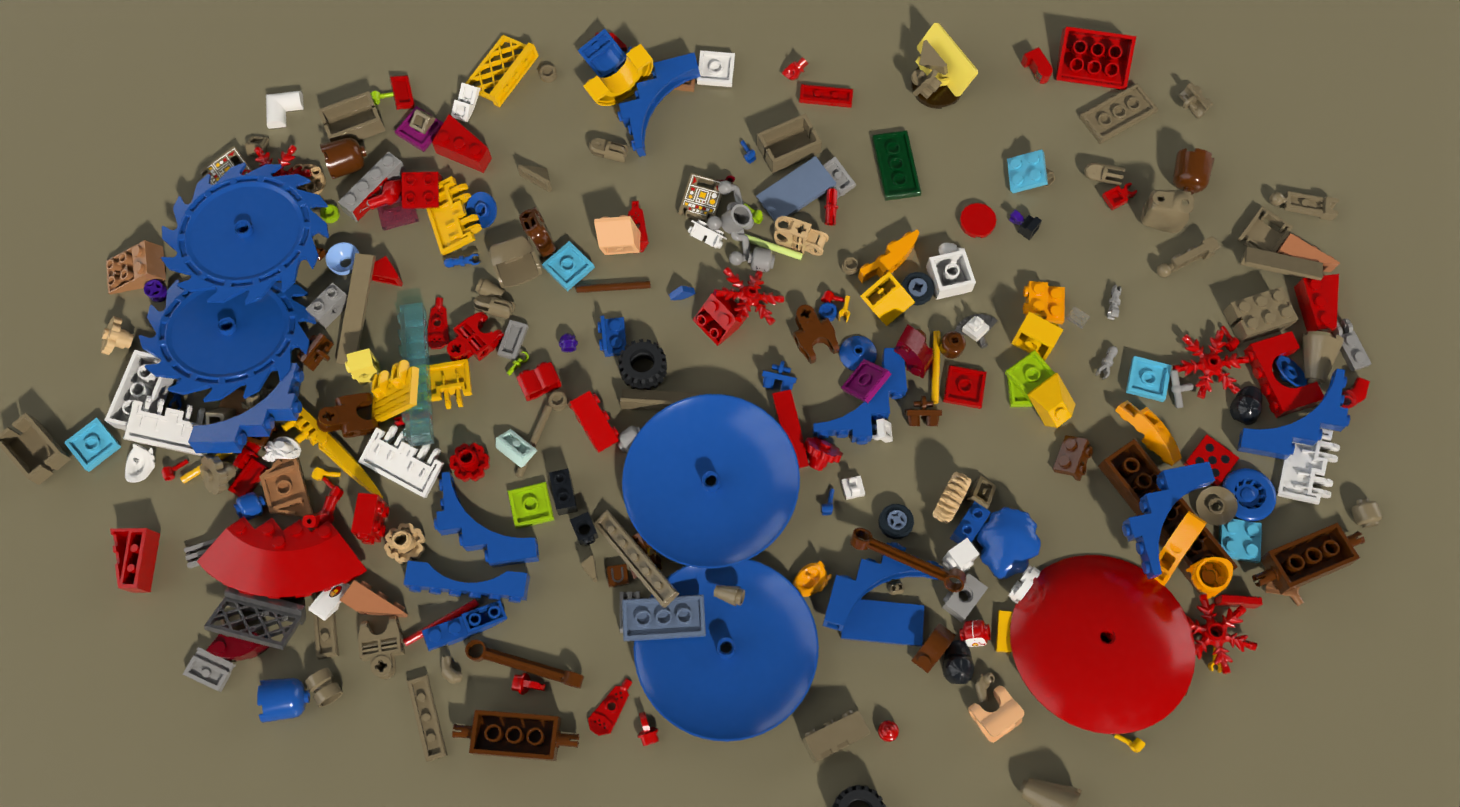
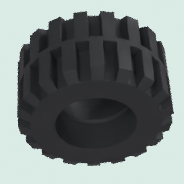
M639 339L637 343L634 340L630 346L627 344L625 351L622 350L620 352L621 357L618 359L622 380L625 381L627 386L630 385L631 389H636L637 387L639 390L644 388L651 390L650 387L652 386L657 388L658 382L662 383L664 381L663 377H666L667 362L663 349L659 348L656 342L652 344L651 340L648 339L646 342H643V339ZM643 358L649 359L654 363L653 367L646 372H638L632 368V365L637 360Z
M860 785L843 790L835 798V802L832 807H848L851 802L862 800L869 807H886L882 801L883 798L877 794V791L870 789L868 786Z

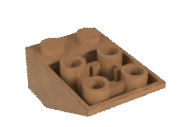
M144 240L106 261L108 294L142 289L150 280H158L160 282L166 280L165 263L161 259V257H164L163 246Z

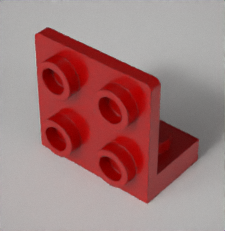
M438 171L402 172V208H439V182L443 181L441 174Z

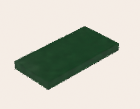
M908 131L872 135L885 201L921 196Z

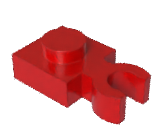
M1131 182L1125 184L1123 189L1118 185L1103 193L1102 198L1111 210L1126 204L1129 200L1128 198H1133L1136 195L1137 190L1133 192L1128 190L1132 185Z

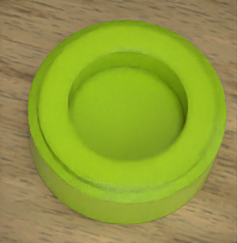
M327 204V208H321L320 216L326 223H334L339 219L340 212L335 205Z

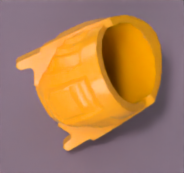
M1206 557L1192 564L1186 571L1191 573L1193 585L1200 592L1206 593L1207 599H1210L1229 585L1233 574V565L1225 558Z

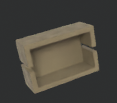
M369 91L318 109L330 142L349 137L360 141L386 131Z
M806 113L757 134V146L763 157H765V161L772 173L821 152L822 141L815 129H813V125Z
M1282 286L1231 302L1223 311L1230 326L1234 325L1241 318V321L1232 328L1235 337L1239 340V344L1288 329L1299 320L1292 305H1287L1289 299Z
M24 413L11 424L14 428L23 432L21 435L9 427L0 433L1 449L28 480L38 485L54 474L52 472L53 469L59 470L71 460L69 455L42 424L27 413Z

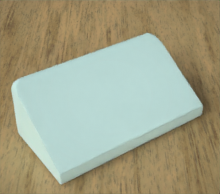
M511 429L496 437V448L521 468L537 452L536 448Z

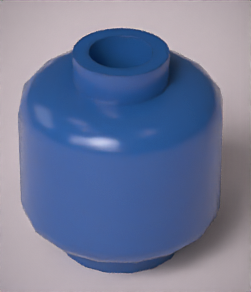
M255 492L237 497L234 504L239 519L244 516L247 521L263 514V507H266L262 495L258 497Z

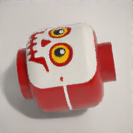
M983 620L965 621L963 628H960V639L965 641L968 647L985 646L988 640H991L990 626Z

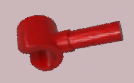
M828 290L823 294L821 301L823 303H831L832 300L844 302L845 298L834 295L832 291Z
M1222 326L1220 329L1225 332L1224 335L1228 340L1225 347L1228 351L1232 352L1239 345V340L1236 337H1232L1226 327Z
M187 459L175 466L164 467L161 472L165 481L174 479V471L188 464Z
M323 477L322 480L332 489L329 495L340 500L344 491L332 484L327 477Z

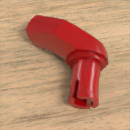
M402 179L386 181L382 194L367 199L371 209L373 210L385 204L391 206L396 203L402 191Z
M1356 378L1352 388L1342 392L1345 399L1341 407L1352 408L1366 398L1370 381Z
M326 496L320 512L303 516V525L307 528H317L327 520L332 524L335 520L333 513L338 499Z

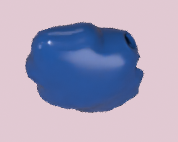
M1003 507L999 511L990 514L988 522L983 524L977 534V541L982 547L980 559L998 579H1008L1014 574L1023 573L1028 567L1029 559L1039 554L1041 540L1036 534L1037 524L1031 519L1028 512Z

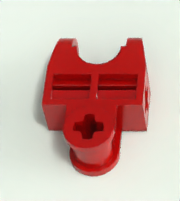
M478 312L453 328L456 338L448 343L447 352L452 361L469 359L473 355L478 361H481L499 345L504 333L501 330L489 333L481 332V328L488 316L484 312Z

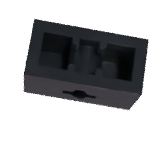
M569 469L549 472L558 515L578 512Z

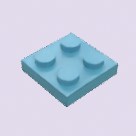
M1042 149L1007 159L1010 191L1012 193L1048 185L1045 155Z
M570 241L542 264V267L567 292L595 268L594 264Z
M1134 356L1131 361L1126 393L1164 402L1166 400L1172 365Z
M95 418L64 442L88 472L121 448V445L98 418Z
M1232 519L1224 525H1219L1218 543L1231 559L1252 563L1261 562L1262 523Z

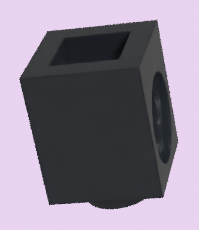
M588 512L570 519L580 545H590L596 541L595 539L599 538ZM585 526L590 528L587 534L580 533L581 528Z

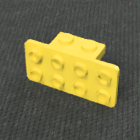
M934 23L918 44L917 50L921 54L923 41L927 40L947 64L948 73L946 75L937 73L935 76L942 82L940 86L947 85L956 97L961 96L978 74V70L939 23ZM919 56L915 62L927 76L932 70L919 65L921 57Z

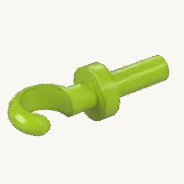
M521 352L526 355L525 360L519 358L517 361L514 360L512 362L514 365L507 371L509 376L516 368L521 367V363L528 361L529 355L527 352Z

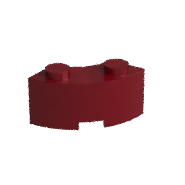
M907 324L896 344L894 352L905 360L907 371L915 376L924 378L933 361V350L925 343L926 338Z
M256 631L252 632L253 635H256V636H259V635H260V634H259L258 632H256ZM219 634L206 651L229 661H239L255 658L265 652L269 646Z

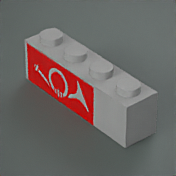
M388 151L338 201L343 212L358 222L371 209L367 199L382 194L386 181L400 179L402 172H406L402 161Z

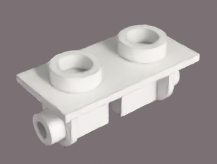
M699 219L697 222L691 220L695 224L688 229L690 236L702 241L706 235L707 238L704 243L715 249L722 247V238L727 240L723 236L724 232L708 229L707 223Z

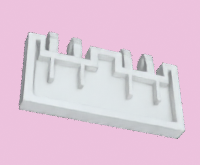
M146 396L143 411H141L143 402L133 401L123 437L124 440L203 457L207 455V453H195L188 443L193 426L202 425L205 408L200 407L196 423L189 422L193 411L192 405H187L184 419L182 420L184 411L166 408L164 416L161 415L165 402L163 398L158 400L155 414L148 412L152 396Z
M392 425L383 440L382 438L386 431L376 427L358 462L423 498H427L444 465L442 461L438 460L441 450L435 448L428 461L425 462L424 459L431 444L425 442L417 457H415L419 449L405 442L408 436L407 431H401L393 445L391 442L396 435L398 427Z
M1322 429L1321 440L1313 446L1295 443L1293 455L1284 460L1277 496L1319 505L1321 497H1331L1330 491L1314 488L1313 484L1325 487L1333 486L1331 479L1315 476L1325 475L1327 462L1335 463L1338 461L1336 455L1320 452V449L1334 452L1340 450L1338 444L1322 441H1331L1333 431Z

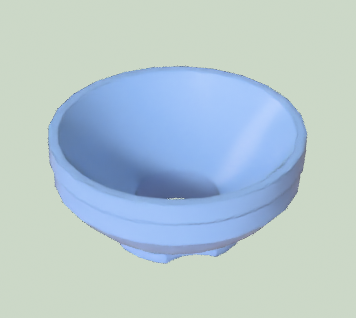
M337 243L328 250L325 258L326 264L335 274L348 275L352 273L355 253H359V251L350 243ZM344 259L351 260V264L349 266H341V262Z

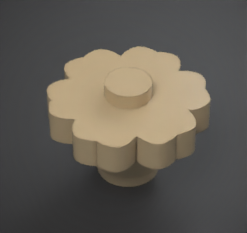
M113 316L107 328H104L101 337L103 339L101 353L110 355L114 347L121 349L130 348L134 334L121 329L122 318Z
M400 523L398 529L391 528L385 536L388 543L385 544L384 549L387 555L392 559L395 558L399 564H407L408 561H412V558L419 559L425 551L422 544L426 541L423 532L419 528H415L411 523Z

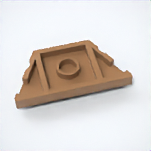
M298 457L295 459H278L270 469L260 475L268 510L271 514L297 517L314 514Z

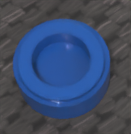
M823 303L819 307L818 312L820 319L828 318L830 322L833 321L837 316V307L833 303Z

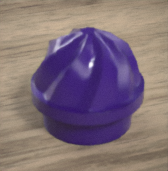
M567 333L561 336L559 342L561 351L573 352L576 350L578 341L574 335Z

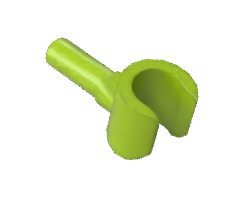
M372 91L371 96L375 105L380 104V99L393 97V92L380 93Z
M744 203L743 205L750 209L754 223L760 224L763 220L762 211L754 210Z

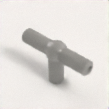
M1178 370L1170 371L1171 391L1174 395L1175 407L1183 408L1181 392L1191 391L1194 386L1192 383L1180 385Z

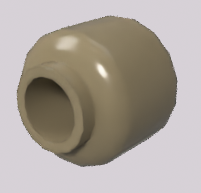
M1369 498L1357 500V504L1351 508L1355 523L1362 526V528L1379 525V521L1383 517L1376 501H1369Z

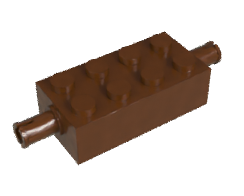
M1338 523L1330 525L1268 551L1261 557V562L1266 570L1253 575V582L1259 580L1255 585L1261 587L1273 581L1280 594H1284L1353 564L1360 558L1354 546L1363 544L1365 542L1364 536L1358 538V536L1362 535L1359 531L1346 536Z
M475 710L472 726L454 724L453 729L461 732L452 731L453 738L471 739L469 753L473 755L556 761L559 746L578 748L579 745L578 741H570L579 740V734L561 733V718L559 716Z

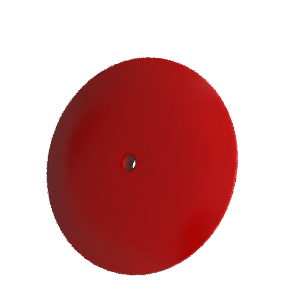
M1101 555L1074 556L1055 562L1044 568L1039 576L1033 579V585L1022 600L1015 604L1010 623L1011 650L1015 665L1023 682L1033 696L1048 711L1078 728L1102 734H1125L1146 729L1168 716L1180 704L1191 684L1195 667V644L1186 614L1179 602L1165 586L1154 578L1148 579L1142 568L1132 563ZM1100 636H1105L1109 643L1103 642Z

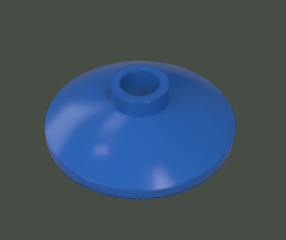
M477 192L469 198L466 206L467 215L476 214L479 218L472 225L480 224L483 229L489 227L494 222L497 215V205L490 194Z
M852 336L842 343L839 357L846 368L855 371L863 359L875 363L877 350L868 338ZM861 349L862 353H856L855 350Z
M1279 356L1276 359V364L1280 371L1279 375L1283 381L1290 382L1297 387L1307 384L1304 372L1293 360L1286 356Z

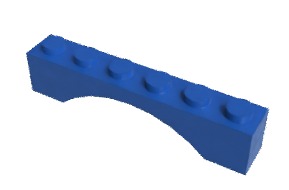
M408 561L403 584L411 592L420 593L421 590H429V593L440 595L441 592H449L450 596L460 597L461 594H468L470 598L475 599L487 596L489 597L488 599L494 601H501V598H507L509 602L520 603L521 600L527 601L530 576L528 573L506 571L488 581L464 583L441 575L427 562Z

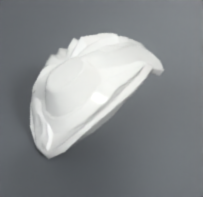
M280 436L273 441L267 442L264 447L266 455L262 459L268 462H274L275 459H295L300 456L301 448L299 443L293 438Z
M133 444V449L127 457L125 466V479L128 482H140L150 475L151 471L155 468L153 448L147 450L140 444Z

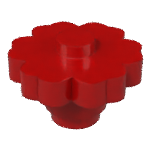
M807 437L803 446L810 454L809 466L818 471H822L828 462L839 463L843 455L837 446L817 437Z
M463 443L455 448V455L450 457L449 466L454 471L457 479H461L463 482H467L469 479L478 481L485 476L484 470L489 469L490 457L485 453L483 446L477 443H472L470 446Z

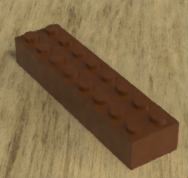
M1133 439L1098 465L1099 469L1137 516L1145 515L1140 510V498L1145 494L1161 491L1156 482L1157 475L1161 471L1138 442ZM1182 497L1174 504L1163 523L1159 544L1162 548L1188 511L1195 514ZM1206 526L1178 565L1180 571L1199 594L1202 592L1193 585L1191 573L1186 571L1192 564L1206 557H1221L1228 559L1232 563L1233 570L1238 567Z

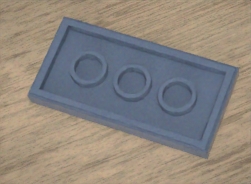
M815 156L756 195V198L775 222L781 216L790 217L826 193L828 189L835 187L836 182Z
M704 595L677 596L666 608L662 607L656 598L622 600L624 642L706 636Z

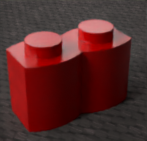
M542 362L534 370H524L516 377L526 401L536 399L562 386L552 362Z

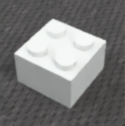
M965 249L929 257L926 269L934 284L936 300L972 292L976 281Z

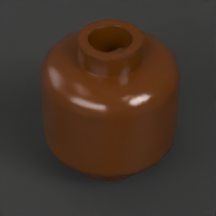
M957 331L947 332L940 342L941 353L951 359L959 357L966 346L964 336Z

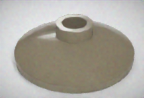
M1208 487L1197 497L1196 511L1199 517L1208 524L1224 525L1230 522L1237 513L1238 504L1236 497L1224 487ZM1214 504H1219L1220 509L1214 510L1212 506Z

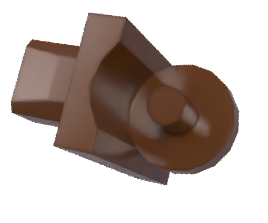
M321 333L318 336H311L309 339L310 347L306 355L302 351L297 355L300 361L312 371L316 369L323 359L325 361L330 360L327 353L334 345Z
M921 395L920 401L913 402V406L920 407V409H905L909 426H920V416H926V426H938L939 416H942V410L926 409V407H933V401H926V396Z

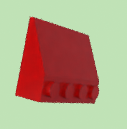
M1066 26L1062 29L1056 80L1121 90L1127 89L1137 36Z

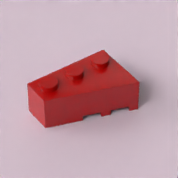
M450 114L432 141L437 154L484 173L492 159L488 147Z
M1339 274L1324 275L1321 280L1302 278L1294 286L1307 334L1308 331L1331 333L1337 328Z
M589 390L570 401L568 406L570 409L572 408L576 419L582 425L597 453L617 443L619 441L617 438L619 433L615 426L611 427L608 423L610 418L605 409H600L598 405L600 400L596 393H591Z
M148 528L110 529L111 535L114 537L115 546L112 547L113 552L116 553L117 563L115 564L118 588L132 593H151L160 533Z

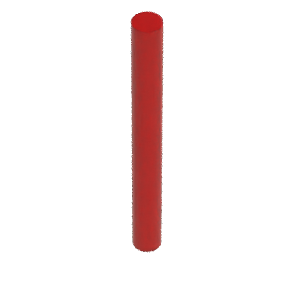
M474 599L403 639L405 645L408 646L423 638L422 630L458 618L461 614L478 607L479 603Z

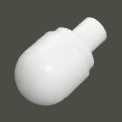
M942 243L939 246V254H947L964 250L965 248H958L954 243Z

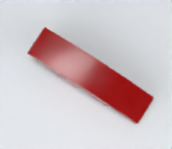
M791 389L772 393L777 421L788 435L794 447L799 468L807 467L809 463L806 449L803 447L804 440Z

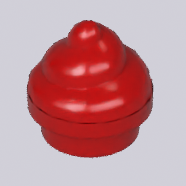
M887 720L879 725L878 735L883 741L891 742L898 737L899 728L893 721Z

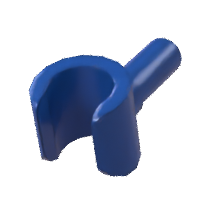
M742 140L740 143L746 151L744 158L751 164L756 160L755 151L753 149L750 150L745 141Z
M834 489L829 491L828 504H822V515H831L833 512Z

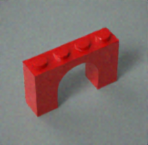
M1292 331L1251 343L1244 350V356L1249 357L1253 375L1258 380L1261 392L1266 396L1269 403V409L1276 418L1316 406L1324 397L1318 382L1298 388H1289L1279 383L1273 374L1272 364L1274 360L1279 356L1292 355L1300 348Z

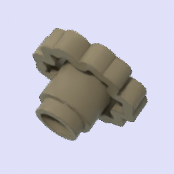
M213 454L201 458L200 475L204 480L205 488L209 493L213 492L214 495L223 493L226 490L225 484L236 476L235 466L232 465V462H222L218 456L214 457Z

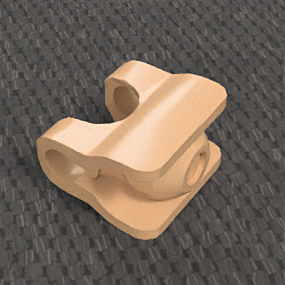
M1001 685L997 686L993 691L994 697L999 704L997 711L987 712L976 703L968 707L970 716L987 740L992 743L1020 725L1024 717V710Z

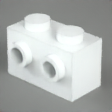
M966 538L946 553L942 559L943 567L947 571L955 568L965 573L974 565L973 561L979 556V552L970 540Z

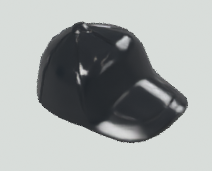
M1246 386L1241 389L1230 406L1232 418L1245 425L1255 423L1262 411V393L1255 386Z
M960 640L952 641L944 654L943 674L951 684H967L974 675V664L970 649L965 642Z

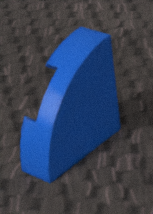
M681 285L672 291L669 297L670 300H681L696 293L694 288Z

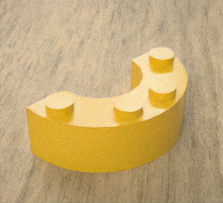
M639 44L631 48L626 54V61L619 71L606 78H600L597 75L589 79L583 87L600 106L618 104L638 90L636 83L647 81L653 69V59L644 47Z

